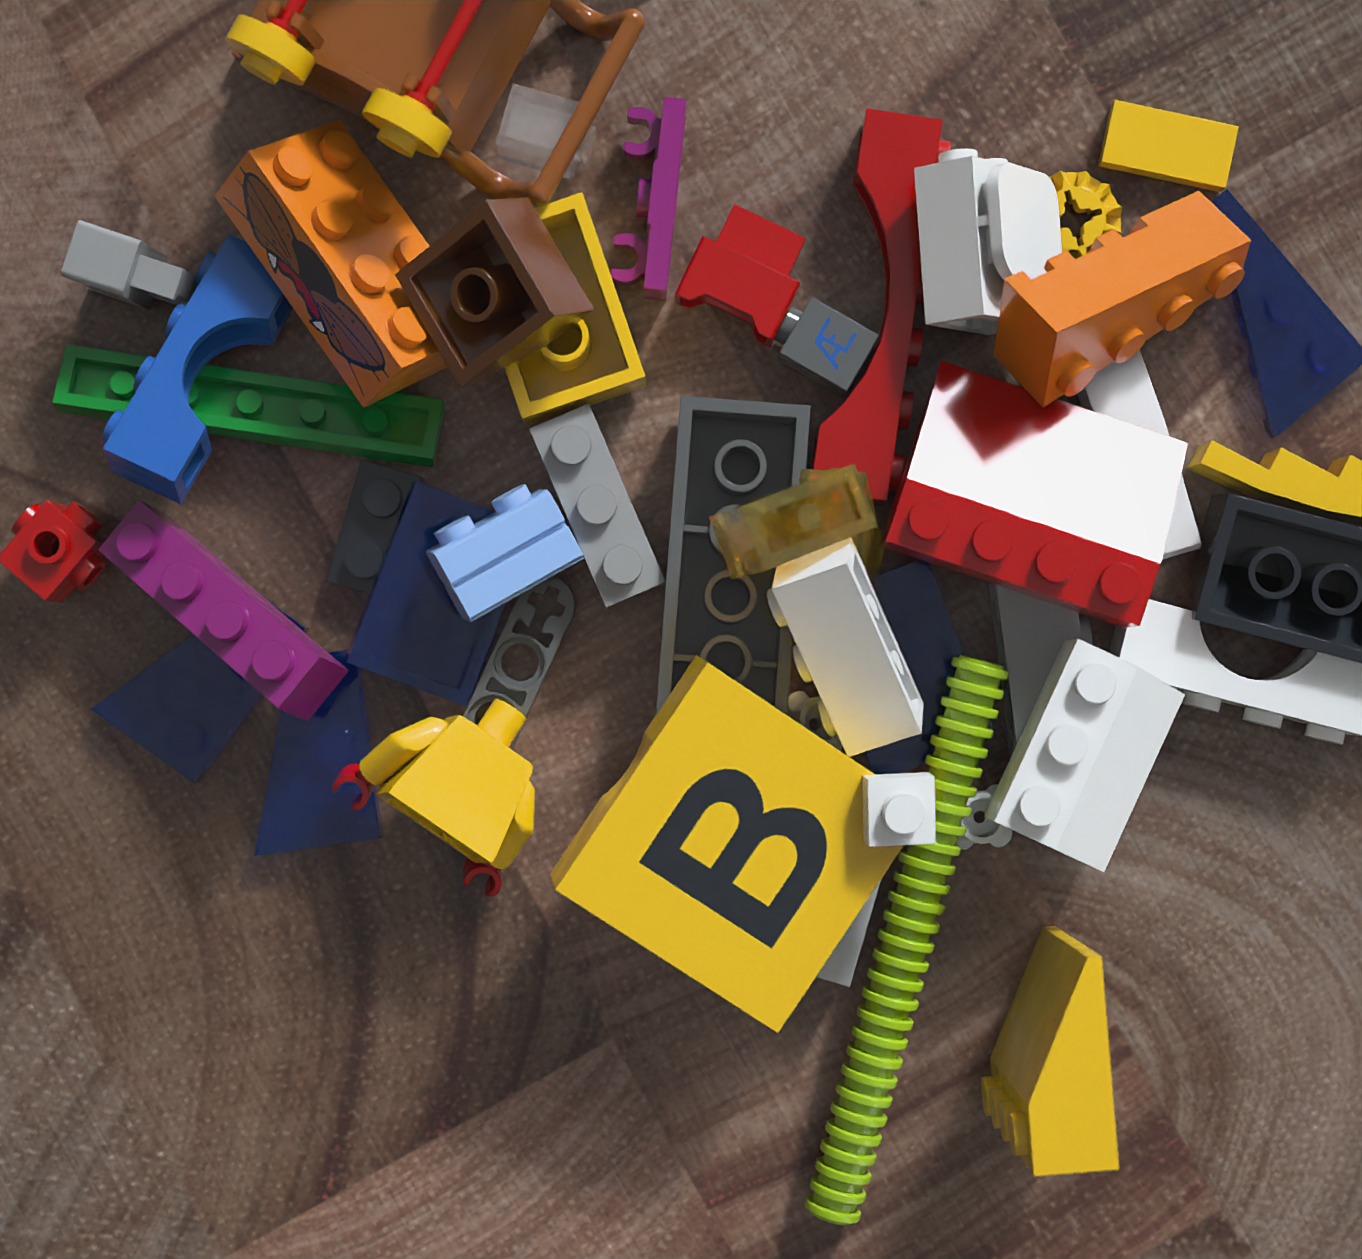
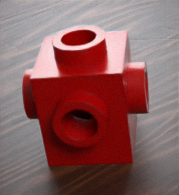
M46 500L41 506L38 503L33 504L14 523L11 532L16 536L0 553V563L43 600L63 603L75 588L82 591L92 584L105 568L106 561L102 559L103 554L98 550L105 542V539L97 533L102 528L103 523L74 500L68 507L51 500Z

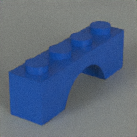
M230 234L227 235L217 253L210 251L203 259L196 275L195 284L197 288L187 305L180 303L173 310L165 328L166 341L156 358L149 356L140 366L134 380V396L124 412L117 410L110 417L101 440L104 446L103 451L112 473L180 505L184 502L212 452L207 428L189 406L191 389L197 375L212 358L228 349L250 344L273 345L293 310L289 301L248 243Z

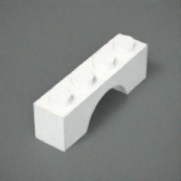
M1148 600L1140 626L1123 628L1116 625L1109 653L1144 669L1178 691H1182L1185 694L1182 704L1212 712H1219L1221 702L1245 708L1243 720L1281 729L1283 718L1307 724L1305 736L1343 745L1345 734L1362 736L1361 663L1303 649L1298 657L1281 672L1265 679L1252 680L1231 672L1216 660L1203 639L1200 622L1192 619V610Z

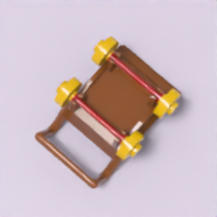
M259 0L251 17L242 14L237 16L225 41L233 48L231 54L234 58L241 61L240 65L250 73L274 85L280 79L372 123L380 129L376 136L377 139L393 150L408 157H412L415 151L435 158L440 157L445 165L474 187L494 199L528 197L533 207H542L549 203L642 32L645 19L639 10L633 8L604 15L591 9L580 0ZM551 8L566 23L585 35L597 40L612 42L538 179L535 181L518 182L494 170L471 151L546 12Z

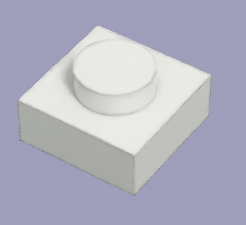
M929 772L862 775L863 842L866 845L874 847L936 843L935 776Z

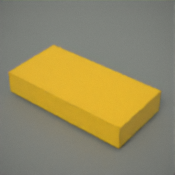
M1114 100L1110 107L1098 166L1221 193L1227 185L1239 126Z

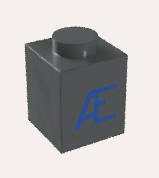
M811 297L803 312L792 307L780 326L774 340L784 346L779 353L777 362L843 399L879 335Z

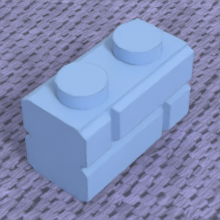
M525 484L520 485L491 502L496 512L473 524L470 516L467 515L446 525L435 533L439 544L426 551L427 556L463 619L472 622L584 559L579 545L567 527L564 517L548 490L536 489L530 493Z

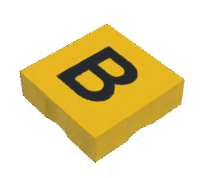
M696 655L644 732L637 754L627 771L600 798L549 875L556 891L779 1033L904 845L869 847L863 842L862 775L875 774Z

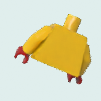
M494 699L478 725H475L461 715L447 717L444 720L428 717L390 734L368 753L359 764H349L342 768L332 784V792H335L344 782L356 783L361 788L362 793L354 798L349 808L360 810L368 802L374 786L381 785L375 794L376 796L467 857L463 865V882L465 887L470 884L471 879L475 875L487 873L491 876H489L485 884V895L489 897L496 896L502 886L501 869H506L512 864L534 832L535 788L529 781L533 766L509 748L527 719L516 708L499 699Z

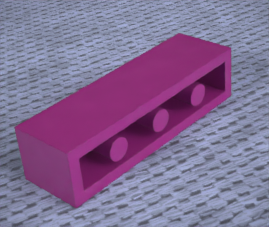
M141 500L137 501L98 549L278 709L308 721L349 671L174 519Z

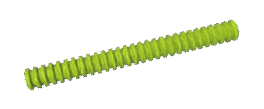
M960 655V657H953L951 665L957 668L954 677L948 676L946 680V685L951 687L950 694L941 698L940 704L946 707L944 715H937L935 724L941 727L938 735H931L930 743L935 746L933 754H926L924 761L927 765H930L928 772L935 776L936 843L908 845L907 851L899 852L898 860L903 863L902 870L894 871L893 879L898 882L896 889L889 890L887 898L893 902L892 907L883 911L882 917L887 921L886 928L882 927L878 930L877 937L882 941L881 947L873 948L872 957L877 962L875 966L868 967L866 975L871 979V984L863 986L861 994L866 999L865 1004H860L856 1011L861 1021L852 1025L851 1034L856 1039L855 1042H850L846 1047V1053L850 1056V1061L842 1063L840 1071L845 1076V1079L837 1082L835 1088L840 1098L835 1099L831 1103L830 1110L835 1116L826 1121L825 1129L829 1133V1137L823 1138L820 1143V1149L824 1156L818 1157L814 1165L819 1175H814L811 1178L809 1186L814 1193L806 1196L804 1202L805 1208L813 1216L832 1224L851 1225L860 1221L861 1211L857 1208V1205L864 1203L867 1196L862 1186L868 1185L872 1177L867 1167L873 1166L876 1163L877 1155L872 1149L881 1144L882 1136L878 1132V1128L884 1127L888 1119L886 1114L883 1113V1109L889 1108L893 1101L891 1095L888 1094V1090L894 1089L897 1086L898 1079L893 1072L894 1070H899L903 1064V1059L898 1054L899 1051L907 1048L909 1041L904 1037V1032L910 1031L914 1024L913 1020L909 1017L910 1012H915L919 1005L914 995L915 992L923 990L924 982L919 979L920 973H926L929 969L930 964L925 960V955L934 951L935 944L930 941L931 934L939 932L940 925L935 921L936 915L943 914L945 910V905L940 900L942 895H948L951 886L946 883V878L955 874L956 867L951 864L952 856L960 855L961 847L956 844L957 838L963 837L966 834L967 828L961 825L963 817H970L972 808L967 806L968 798L976 797L977 789L972 786L974 778H980L983 772L980 767H977L979 758L987 757L988 750L983 747L984 739L992 738L993 730L988 728L989 721L998 717L999 711L994 709L993 706L995 699L1001 700L1004 695V691L998 689L1000 681L1007 680L1009 677V671L1005 670L1004 666L986 660Z

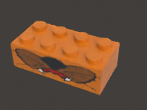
M341 120L248 151L215 193L214 197L363 408L447 368V363L394 275L428 248L429 244Z

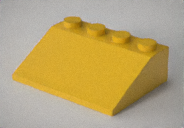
M1056 926L1043 927L991 1054V1076L981 1078L985 1116L992 1117L994 1128L1001 1129L1003 1141L1010 1142L1013 1156H1020L1033 1176L1119 1170L1102 956Z

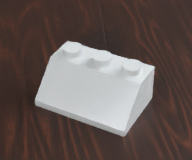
M1080 639L1064 640L984 817L1105 872L1185 694L1144 669Z

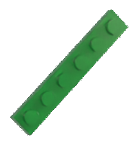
M66 344L52 403L60 413L109 420L114 412L117 410L124 412L135 394L133 385L136 374L144 360L149 356ZM205 365L200 370L193 383L189 398L190 408L206 426L207 432L210 435L434 468L445 413L443 399L393 393L363 408L348 385Z

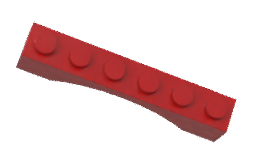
M866 108L861 124L852 186L869 213L881 248L885 274L884 318L876 350L863 378L844 404L826 419L816 432L807 495L882 506L887 501L888 491L897 492L903 475L905 455L894 453L897 429L908 430L914 401V392L903 391L907 366H918L923 340V329L912 328L916 303L924 304L914 168L939 163L938 154L950 150L951 141L940 140L943 119Z

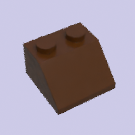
M528 197L484 201L394 274L460 387L469 386L547 346L594 311L593 306Z

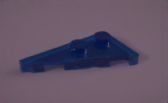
M1225 189L1212 203L1251 239L1243 267L1245 275L1239 285L1231 292L1241 335L1246 338L1249 345L1247 359L1252 378L1257 377L1267 417L1263 420L1265 431L1271 438L1280 435L1362 365V346L1230 191Z

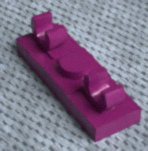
M664 97L662 119H659L653 111L644 107L630 108L627 113V122L629 124L644 125L650 130L651 135L644 143L624 142V156L631 160L643 161L655 154L652 179L640 178L636 217L648 218L646 245L639 237L633 234L622 233L614 236V248L631 250L636 254L638 260L633 268L629 270L611 269L610 274L613 282L621 286L634 285L642 278H645V299L667 300L686 121V99Z

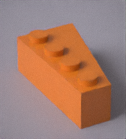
M1200 191L1190 194L1140 217L1132 228L1131 233L1125 237H1122L1115 229L1096 237L1092 248L1084 256L1074 259L1065 251L1047 259L1044 265V269L1047 272L1038 277L1030 279L1021 271L1005 278L993 356L1042 407L1050 404L1063 394L1067 397L1073 396L1083 390L1098 371L1114 361L1120 364L1132 358L1141 349L1145 341L1164 328L1167 331H1172L1181 326L1191 316L1194 309L1213 296L1216 299H1221L1231 293L1245 275L1243 267L1251 239Z

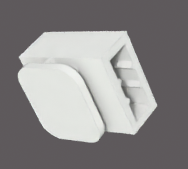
M975 149L944 151L938 154L939 163L914 168L925 323L927 325L984 335L997 334L1005 278L1021 271L1030 279L1038 277L1047 272L1044 269L1046 260L1062 253L1057 193L1051 179L1042 172L1008 163L1007 159L979 158Z

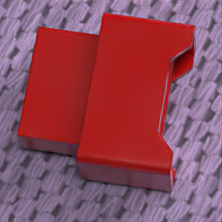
M734 204L717 241L715 242L702 236L674 294L675 302L687 309L708 304L751 325L756 341L771 348L775 341L774 338L786 318L800 287V282L789 276L805 245L806 238Z

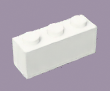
M851 536L777 562L772 588L767 591L769 606L777 624L780 627L788 625L796 642V645L793 646V655L800 676L806 683L814 681L821 700L818 701V709L827 734L830 737L839 736L848 757L921 734L923 700Z

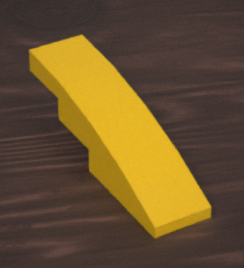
M1211 440L1197 447L1186 468L1251 498L1327 519L1362 525V460L1352 455L1333 460L1326 471L1281 447L1265 453L1260 464H1257Z

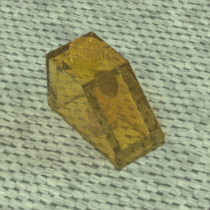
M855 464L709 516L732 579L767 571L877 527Z

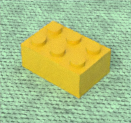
M582 192L535 208L593 306L594 311L547 346L504 367L521 417L527 427L553 419L588 403L591 406L647 387L646 376Z

